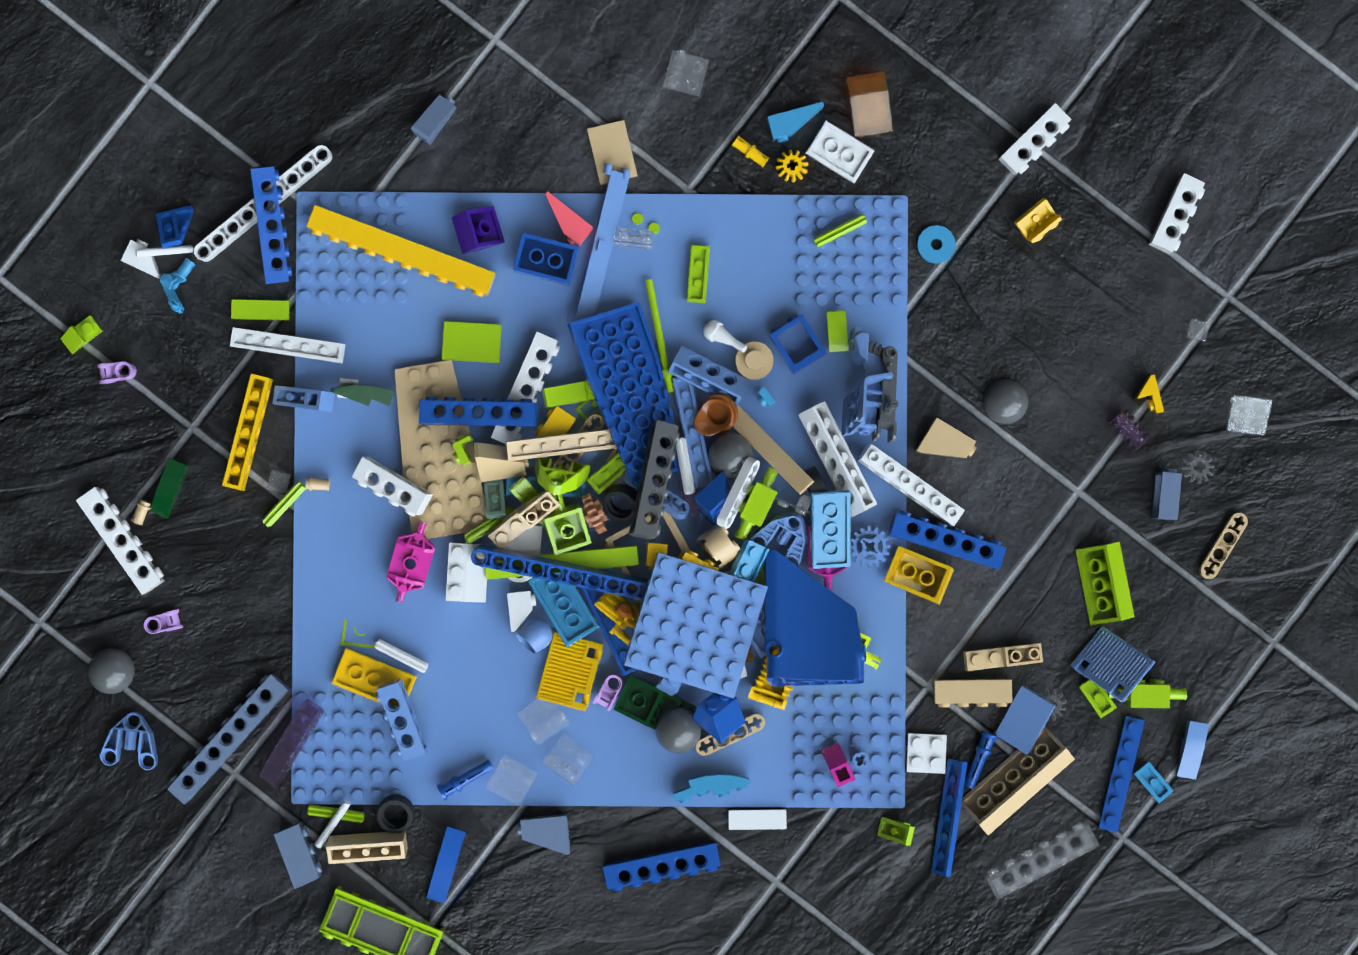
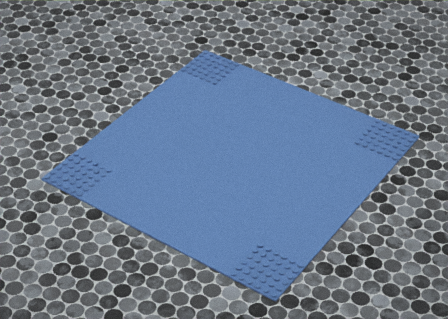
M298 192L295 337L346 345L343 363L295 356V388L330 392L332 387L338 386L339 378L359 380V384L378 386L395 393L389 406L372 399L369 406H366L348 398L337 397V394H335L332 412L295 407L294 484L297 481H301L306 486V478L313 476V478L330 479V490L310 491L305 489L294 501L291 802L293 804H342L344 800H348L351 805H380V802L385 797L399 794L408 798L412 805L903 808L905 806L906 591L888 584L884 580L898 546L906 549V541L889 536L888 532L894 513L906 512L907 496L859 463L857 458L867 444H873L907 469L908 197L904 195L625 194L596 315L639 302L660 361L645 280L652 279L669 367H671L678 351L683 346L741 375L735 364L738 349L717 341L710 342L704 337L703 327L710 320H717L723 323V327L743 344L749 342L765 344L771 350L774 357L773 367L764 378L750 380L738 405L803 471L815 466L828 491L837 490L798 415L825 401L840 432H842L843 400L860 386L866 375L863 367H859L853 362L849 345L848 351L829 352L826 311L846 310L848 342L850 340V331L854 330V326L862 327V332L869 333V342L873 341L872 345L877 342V347L882 344L883 348L892 346L898 353L896 400L899 406L895 411V421L897 423L896 439L892 443L887 442V429H881L880 437L876 441H872V433L862 435L857 431L852 435L844 437L877 502V505L850 517V539L856 538L853 534L854 532L861 533L860 528L867 531V526H870L871 531H873L877 527L878 533L885 532L882 536L883 538H889L886 545H891V547L886 548V551L890 554L883 556L886 560L885 562L878 561L879 566L872 563V568L868 567V563L862 567V561L855 563L854 561L857 557L850 556V567L833 576L832 590H830L856 609L860 633L871 638L866 648L867 651L881 657L882 660L880 663L872 660L879 665L877 669L864 663V683L792 686L794 690L788 691L791 696H786L787 704L785 710L748 698L751 686L757 684L755 679H759L757 675L761 674L760 670L764 668L762 663H766L763 658H760L751 643L744 664L747 676L740 678L735 697L738 700L744 718L754 713L761 714L765 719V726L760 731L712 754L701 756L696 751V745L684 753H673L664 749L658 742L654 729L613 710L630 675L653 686H656L660 676L641 670H635L623 676L601 628L582 638L604 644L586 712L537 699L536 696L550 644L534 654L518 641L515 636L518 629L515 632H511L507 593L531 591L534 594L528 582H514L508 578L487 580L486 602L446 601L449 543H467L464 539V534L466 533L429 539L436 547L424 587L407 591L403 603H400L401 595L399 601H395L398 588L386 576L398 536L412 533L409 514L404 512L405 508L400 505L397 507L388 502L389 499L385 496L379 497L372 492L373 489L368 486L365 488L356 483L357 480L352 477L362 457H371L403 476L395 369L447 361L442 360L444 321L502 325L500 363L452 361L462 401L465 397L475 398V401H483V398H494V402H502V398H508L536 332L558 340V346H560L557 356H553L550 361L553 365L549 374L545 373L542 380L545 381L543 389L586 381L567 325L569 323L566 321L568 313H576L605 194L551 193L594 229L579 247L580 250L571 285L567 286L513 271L522 233L569 244L565 241L566 236L545 195L546 193ZM314 205L494 272L496 276L489 295L479 297L472 294L473 290L465 288L464 291L454 287L455 283L447 281V284L439 282L434 275L430 274L429 277L423 276L418 273V269L411 268V270L400 267L401 263L393 261L392 264L382 260L383 256L378 254L373 257L365 254V250L358 247L357 250L347 247L346 242L339 241V243L328 240L329 236L322 234L320 237L310 233L311 229L306 226ZM494 206L505 243L477 252L462 254L451 217L467 210ZM635 213H640L643 216V222L639 225L632 222V216ZM860 214H864L866 217V224L820 247L815 245L813 239ZM651 223L659 225L660 231L657 234L649 232L648 227ZM691 244L710 246L706 304L687 302ZM797 314L798 317L800 315L804 316L827 354L793 375L769 335L772 334L771 329L779 324L783 327L788 323L787 319ZM801 322L777 336L794 365L818 350ZM545 350L538 351L537 359L545 360L547 352ZM532 368L529 371L531 378H536L540 374L538 368ZM525 385L522 387L521 392L524 396H528L531 394L532 388L529 385ZM693 386L697 407L699 408L701 403L711 394ZM763 387L776 401L770 408L767 406L763 408L756 399L758 397L757 392ZM537 391L535 396L537 399L536 403L538 404L537 427H522L520 430V434H522L521 439L535 438L538 435L535 431L541 423L544 425L548 420L546 415L552 407L545 408L542 391ZM674 392L668 393L669 406L674 414L672 416L674 425L679 426L678 432L681 434L682 428ZM594 400L589 401L580 409L587 418L599 409V407L594 408L592 406V401ZM581 403L558 406L577 419L567 434L577 433L585 423L584 419L575 410ZM482 407L475 408L474 415L476 417L481 416L483 413ZM496 407L493 411L494 417H499L502 413L501 407ZM519 407L514 409L515 413H521ZM592 419V426L590 428L586 426L584 429L592 431L596 426L600 427V419ZM604 423L603 429H608L606 423ZM468 426L474 439L472 441L473 446L477 442L506 446V444L491 438L495 426ZM506 427L508 431L516 429V427ZM733 427L727 432L723 433L739 434ZM715 434V435H712L711 437L714 438V439H716V438L719 437L720 435H716V434ZM753 448L754 459L760 462L759 469L752 482L755 485L756 482H761L767 467H773ZM613 449L585 452L577 463L591 465L590 478L607 463L606 460ZM578 453L567 454L570 459L578 457ZM560 455L548 456V457H547V458H552V459H553V460H552V468H553L554 463H555V462L557 461V459L560 457ZM563 456V458L561 459V460L565 461V462L563 463V464H564V465H563V468H565V466L567 465V463L569 464V466H571V463H572V462L568 461V460ZM535 458L528 459L529 467H526L527 475L524 477H536L534 471ZM711 469L714 480L718 475ZM680 471L674 472L670 480L667 481L666 487L689 504V512L684 519H676L673 516L672 518L690 551L699 555L698 559L702 561L705 558L710 560L701 546L695 545L700 510L694 497L703 489L695 490V493L686 495ZM374 473L373 475V481L375 483L378 481V475L376 473ZM777 473L771 487L772 490L778 493L763 524L775 514L797 512L802 515L806 527L811 525V495L808 488L799 495ZM624 474L600 495L586 480L585 495L590 493L593 499L599 500L602 505L603 498L611 486L624 484ZM503 479L505 508L511 506L515 510L522 503L515 495H505L506 479ZM727 479L730 488H732L736 479ZM393 483L389 484L390 492L394 491ZM748 495L745 496L743 502L746 503ZM612 496L611 500L617 508L622 510L632 508L631 503L626 498ZM563 497L565 506L578 503L580 507L584 506L581 497ZM666 497L663 503L669 502V498ZM680 507L677 511H683V508ZM738 512V517H737L736 532H737V530H738V528H739V525H740V523H741V521H742V520H740L741 518H740L739 516H740L741 513H739V512ZM606 514L608 520L604 522L607 531L601 534L596 532L594 526L590 528L585 520L592 544L579 547L578 550L605 548L604 544L607 543L605 539L630 526L631 520L619 522L611 519ZM663 516L662 518L660 517L659 525H661L660 533L655 539L647 540L631 536L628 533L613 541L616 547L637 545L640 564L627 566L631 576L650 578L652 570H649V566L644 565L646 542L668 544L667 555L678 559L681 549ZM790 519L793 523L799 524L797 519ZM756 525L752 526L746 539L750 540L759 527ZM568 526L564 527V532L567 531ZM779 527L772 540L766 546V548L770 549L768 554L776 550L785 557L796 536L793 534L786 546L780 545L776 539L783 528ZM543 528L540 554L553 553L546 531ZM488 533L471 543L497 547L488 537ZM866 534L863 536L866 539H872L875 535ZM735 537L734 541L741 548L744 541ZM754 538L755 543L759 545L764 544L762 538ZM807 539L804 556L799 568L824 586L823 576L808 569ZM859 541L857 542L858 553L861 551V544L859 543ZM863 541L867 547L865 549L866 551L870 550L875 552L872 547L874 545L873 543L869 544ZM881 541L878 543V550L880 552L882 551ZM867 555L864 559L873 560L876 557ZM793 557L787 558L788 560H790V561H791L792 563H794L795 565L797 564V561H796L795 558H793ZM409 558L405 561V565L408 568H413L416 566V562L414 559ZM765 558V560H764L762 566H763V572H764L765 583H766V558ZM616 567L603 568V570L624 574L622 570L618 572ZM574 571L571 572V576L577 579ZM614 579L608 581L611 586L618 585V582ZM576 586L577 590L579 591L589 610L596 619L582 588ZM622 596L632 605L633 603L636 605L633 598ZM536 597V606H533V611L519 628L525 626L530 620L542 619L550 625L553 636L554 631L557 632ZM344 619L347 620L344 642L375 645V642L381 639L428 663L427 670L422 673L375 648L340 645ZM354 626L356 627L357 633H359V634H365V635H364V636H358V635L354 632ZM628 626L625 630L623 629L624 633L632 637L633 628ZM346 647L417 676L409 698L428 746L426 754L404 761L403 757L399 756L396 746L398 744L396 739H393L391 736L389 720L386 721L384 718L383 704L331 684ZM589 648L587 657L593 658L595 649ZM617 673L622 677L623 684L609 712L606 707L598 703L594 704L593 701L608 675ZM609 679V685L617 687L619 685L618 679ZM682 683L674 696L698 706L714 692ZM577 692L575 702L581 703L582 693ZM402 716L397 717L399 723H405V719ZM754 717L752 723L748 724V721H746L745 725L748 732L752 731L750 727L753 725L759 727L762 720ZM702 727L700 739L709 735ZM740 727L734 734L737 736L743 735L744 727ZM409 734L403 735L406 741H412V737ZM713 737L709 738L711 742L708 744L701 742L699 750L707 752V748L713 745V749L716 748ZM838 742L856 779L841 787H837L821 752L822 749ZM859 750L864 751L870 760L869 765L863 769H857L851 762L852 754ZM861 755V757H856L858 765L860 762H865V760L863 759L864 755ZM487 759L490 760L494 770L467 784L461 792L457 791L448 796L447 800L443 799L437 788L438 784L442 785L451 780V777H458L487 761ZM730 773L748 777L751 782L747 784L748 788L737 791V789L730 790L729 795L720 798L718 795L714 796L712 789L708 790V794L700 797L697 794L690 796L691 800L680 803V801L675 802L673 792L690 787L689 778L700 775Z

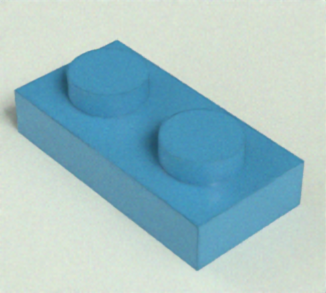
M765 387L757 392L758 397L756 399L763 408L765 406L770 408L776 403Z
M1149 761L1133 773L1158 803L1162 802L1173 792L1172 788Z

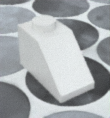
M139 239L136 242L130 240L121 261L156 278H160L161 274L154 256L136 257L135 255L136 249H147L148 244Z
M531 591L507 593L511 632H515L533 611V606H536V597Z

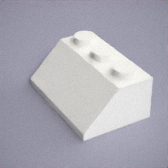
M449 543L446 601L486 602L487 578L485 567L474 565L471 561V554L474 548L483 544ZM476 552V556L479 559L485 558L483 552Z

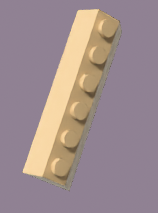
M1044 726L1028 755L1017 749L975 786V789L967 793L962 798L961 805L986 834L989 835L1075 759L1067 748Z

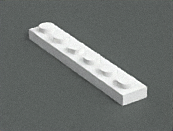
M234 327L230 346L336 363H343L346 345Z

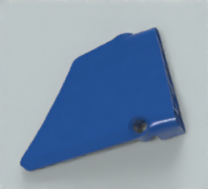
M776 550L771 551L766 556V586L768 588L766 592L765 651L767 654L768 683L772 686L864 683L866 646L862 644L856 609ZM774 648H780L778 654H771V651Z

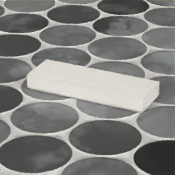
M786 809L729 810V830L787 829Z

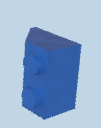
M724 472L720 473L694 497L700 513L713 525H717L718 515L731 491Z
M717 693L711 694L697 706L693 715L694 721L720 744L746 722L737 698H730Z

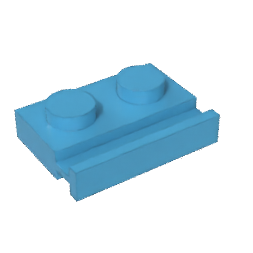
M745 538L729 573L738 578L754 582L770 549Z

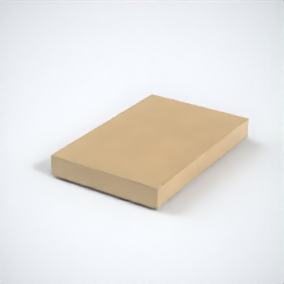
M624 120L587 129L600 185L608 184L609 175L603 173L605 163L613 165L612 170L622 173L623 169L631 170L629 178L638 176Z

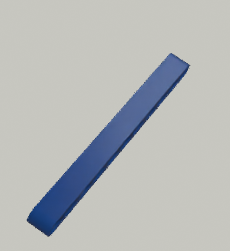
M487 545L476 546L471 554V561L477 566L643 600L649 581L646 578ZM476 552H483L485 558L479 559L476 556ZM495 556H502L504 562H497L495 560ZM514 560H521L523 566H516L514 564ZM533 564H540L542 566V570H535L533 568ZM557 567L561 570V574L556 575L551 569ZM576 571L580 574V578L575 579L570 573ZM595 575L599 578V582L594 583L589 577ZM614 579L618 582V585L611 586L608 581ZM633 583L637 586V589L630 590L627 585Z

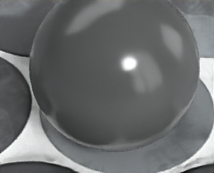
M1012 379L994 381L987 387L983 395L985 413L991 420L999 424L1017 422L1024 416L1028 408L1029 399L1025 388L1019 382Z
M736 433L720 435L711 443L708 450V460L711 469L717 475L724 472L727 479H736L745 460L748 457L754 458L753 448L749 441Z
M106 648L97 652L88 665V678L91 684L98 691L106 694H116L125 690L133 681L135 667L131 657L126 652L117 648Z
M672 707L659 716L655 726V734L658 742L664 749L673 753H684L691 750L698 743L701 736V726L694 721V712L684 707Z

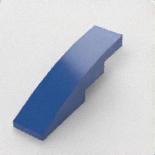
M447 826L426 898L445 904L466 831Z

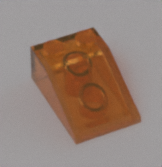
M885 71L846 78L845 83L855 138L892 132Z

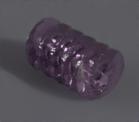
M1129 410L1121 411L1108 424L1115 423L1112 429L1119 428L1120 430L1117 435L1125 434L1122 440H1130L1127 446L1134 445L1135 448L1132 452H1135L1147 441L1150 434H1142L1145 430L1144 427L1137 429L1140 423L1139 421L1132 423L1135 417L1133 415L1127 417L1130 412Z

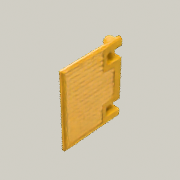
M554 631L536 698L586 712L604 644L580 639L566 647L559 633ZM589 648L595 649L593 658L587 657ZM577 692L583 694L581 703L575 702Z

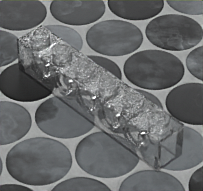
M1078 823L1072 827V831L1068 833L1065 831L1055 836V840L1051 842L1048 840L1038 845V849L1034 851L1031 849L1021 854V858L1017 860L1014 858L1004 863V867L1000 869L996 867L988 871L985 879L995 898L998 900L1100 846L1090 826L1087 823ZM1073 837H1079L1080 842L1077 846H1071L1070 844ZM1056 846H1062L1063 848L1060 855H1054L1053 853ZM1039 855H1045L1046 857L1043 864H1037L1036 862ZM1022 864H1028L1029 866L1026 873H1020L1019 871ZM1005 873H1011L1012 879L1009 882L1002 881Z

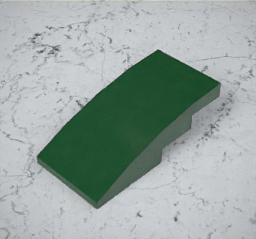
M630 675L613 710L655 730L659 716L667 709L684 707L695 713L697 706L674 695L670 696L655 686Z

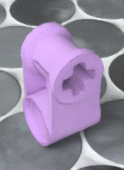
M129 362L97 364L101 377L99 384L130 380L135 377L137 371L136 367ZM124 366L129 367V373L126 376L122 373Z
M179 609L147 618L144 622L145 631L155 634L183 628L178 616ZM153 619L158 622L156 630H152L149 626L150 621Z
M617 673L608 675L593 703L606 707L607 711L610 712L622 687V677ZM617 678L619 685L611 687L609 679Z

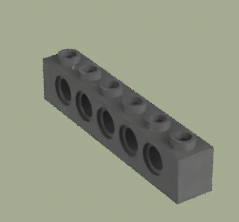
M659 420L651 423L629 535L652 540L660 533L661 525H659V521L665 510L663 501L668 495L667 481L670 480L672 475L670 467L671 462L675 459L676 451L674 447L680 435L678 425ZM660 439L666 442V448L660 445ZM657 457L662 460V467L657 465ZM653 476H655V477L658 478V480H659L658 485H655V484L653 483V481H652V477H653ZM649 495L655 498L654 504L649 502ZM646 513L651 517L650 523L645 520Z

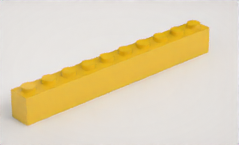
M314 205L306 226L311 229L310 233L321 237L322 234L329 236L328 240L336 243H339V241L346 242V246L351 249L357 250L358 247L365 250V254L373 257L378 254L383 256L382 260L392 264L393 261L401 263L400 267L411 270V268L418 269V273L429 277L430 274L434 275L439 282L447 284V281L455 283L454 287L464 291L465 288L473 290L472 294L479 297L489 295L496 276L492 271Z

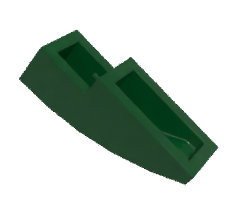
M366 384L341 385L330 389V392L369 406L371 399L389 406L395 393L382 387Z
M169 458L157 487L150 509L151 512L164 518H169L190 466Z

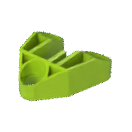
M535 458L534 471L537 482L550 494L561 495L576 490L589 478L591 465L572 462L569 471H567V468H563L564 464L552 468V458Z

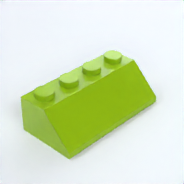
M1120 542L1077 549V561L1090 625L1123 621L1135 617Z

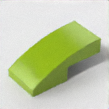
M846 310L826 311L829 352L848 351Z

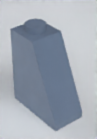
M439 94L411 127L414 135L428 145H431L457 109L454 105L455 101L447 95L442 97Z
M567 814L521 818L520 823L517 824L518 835H522V840L566 855L571 853Z

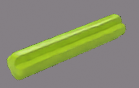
M860 214L815 237L813 241L817 247H820L866 224V217L864 214Z
M297 481L266 514L262 522L267 527L272 526L302 494L306 486L301 481Z
M511 506L505 508L506 516L514 511ZM493 518L484 521L464 534V539L468 544L473 543L502 523L503 518Z
M310 804L307 812L308 815L332 818L339 808ZM347 810L340 820L362 823L365 813Z

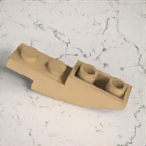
M544 491L504 517L502 523L488 533V537L498 548H504L527 528L531 529L559 507L560 503L552 494Z
M1041 643L963 652L965 671L1043 662Z

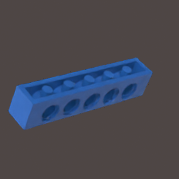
M274 165L250 167L265 283L289 281L288 276H292L291 264L287 265L286 257H290L288 245L284 246L283 239L287 238L286 226L282 227L281 219L285 218L283 207L279 208L278 201L282 200L281 188L277 189L276 181H280L278 169H274ZM264 181L272 183V188L269 191L262 190L261 184ZM265 201H273L275 203L274 208L266 210L263 207ZM268 220H275L277 226L274 229L267 228L266 223ZM273 238L278 239L280 242L276 248H271L268 245L269 241ZM280 258L282 264L279 267H274L271 264L272 259Z
M425 397V400H420L419 423L422 425L537 427L538 404L532 402L533 399H521V402H513L511 398H502V402H494V398H483V401H475V398L465 397L463 401H456L455 397H444V400H437V397ZM439 406L444 407V413L441 416L436 414V409ZM462 406L464 409L463 414L456 416L455 409ZM482 407V415L476 417L474 415L475 408ZM496 407H501L502 414L499 417H494L493 415ZM519 407L521 409V415L517 418H514L512 415L513 409Z
M900 511V514L894 513L888 532L889 536L1000 570L1006 552V547L1002 546V542L992 539L991 542L984 541L983 536L973 534L971 537L965 535L966 531L958 528L952 531L947 529L948 525L939 522L933 525L929 523V519L920 516L918 519L911 518V514L908 512ZM909 523H913L916 527L915 532L912 534L907 531ZM929 528L934 532V536L931 539H927L925 536V531ZM946 534L952 537V542L949 545H946L943 541ZM964 540H968L970 543V548L967 551L963 550L961 546ZM982 546L988 548V553L984 557L980 554Z
M716 841L604 864L603 871L607 890L612 889V892L623 890V886L631 885V888L642 886V882L658 883L661 882V878L677 879L680 878V874L696 875L699 874V870L706 869V872L718 870L717 867L721 866ZM703 855L705 862L702 864L696 863L694 860L695 856ZM680 858L685 859L687 862L683 868H679L675 864ZM661 862L666 863L668 869L664 872H660L657 869V865ZM640 867H647L649 873L646 876L640 875L638 873ZM621 871H628L630 877L627 880L621 879L619 876Z

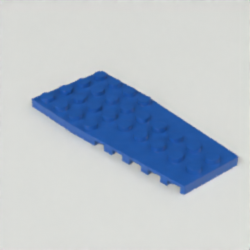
M639 302L567 324L586 380L633 486L638 485L640 481L651 423L659 420L674 424L672 417L674 414L669 406V395L664 387V376L659 357ZM660 439V445L666 448V442ZM677 451L674 461L671 462L670 469H672V473L680 471ZM657 457L656 463L662 467V460Z

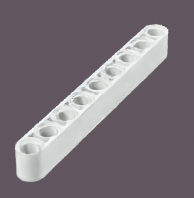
M319 145L279 177L280 181H276V185L283 189L282 200H278L279 204L331 162L332 153L326 146ZM327 151L325 159H318L319 152ZM306 163H312V169L309 172L303 170ZM291 175H297L298 179L294 184H289L288 180ZM272 183L264 191H269L272 188ZM254 198L195 246L194 255L199 260L204 262L212 260L257 223ZM267 200L268 205L265 207V209H273L275 203L271 200ZM252 211V219L246 221L244 219L245 213ZM237 223L238 230L231 233L229 230L231 224ZM221 235L223 242L220 245H216L215 238ZM205 247L208 248V255L201 257L200 250Z

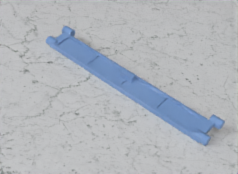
M605 163L603 173L609 175L608 184L576 313H568L566 321L568 323L574 322L575 319L581 320L596 315L631 170L623 169L622 173L612 170L613 165Z

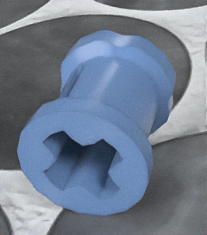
M856 751L851 757V762L857 769H863L869 765L870 760L864 751ZM861 755H864L863 759L865 760V762H860L858 765L856 757H861Z

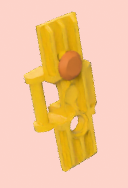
M604 593L594 605L616 623L609 633L615 634L629 646L631 637L620 628L625 630L630 626L634 629L641 605H635L634 603L632 605L620 595Z

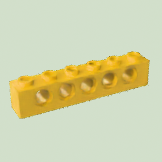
M255 374L250 376L222 486L245 491L273 379Z

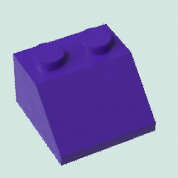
M494 206L467 210L451 217L462 254L477 252L505 243Z

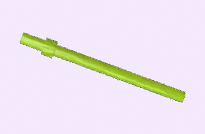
M648 279L645 280L662 373L667 392L672 393L674 392L672 384L673 375L668 373L670 367L653 280Z

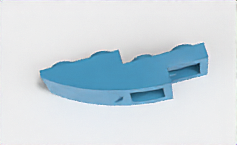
M730 773L700 775L689 778L690 787L673 792L675 802L680 801V803L691 800L690 796L697 794L700 797L708 794V790L712 789L714 796L718 795L720 798L729 795L730 790L737 789V791L748 788L747 784L751 782L748 777Z

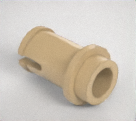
M310 476V478H306V489L310 491H329L330 479L313 478V476Z
M140 499L136 503L137 508L131 521L143 525L147 511L151 509V503Z

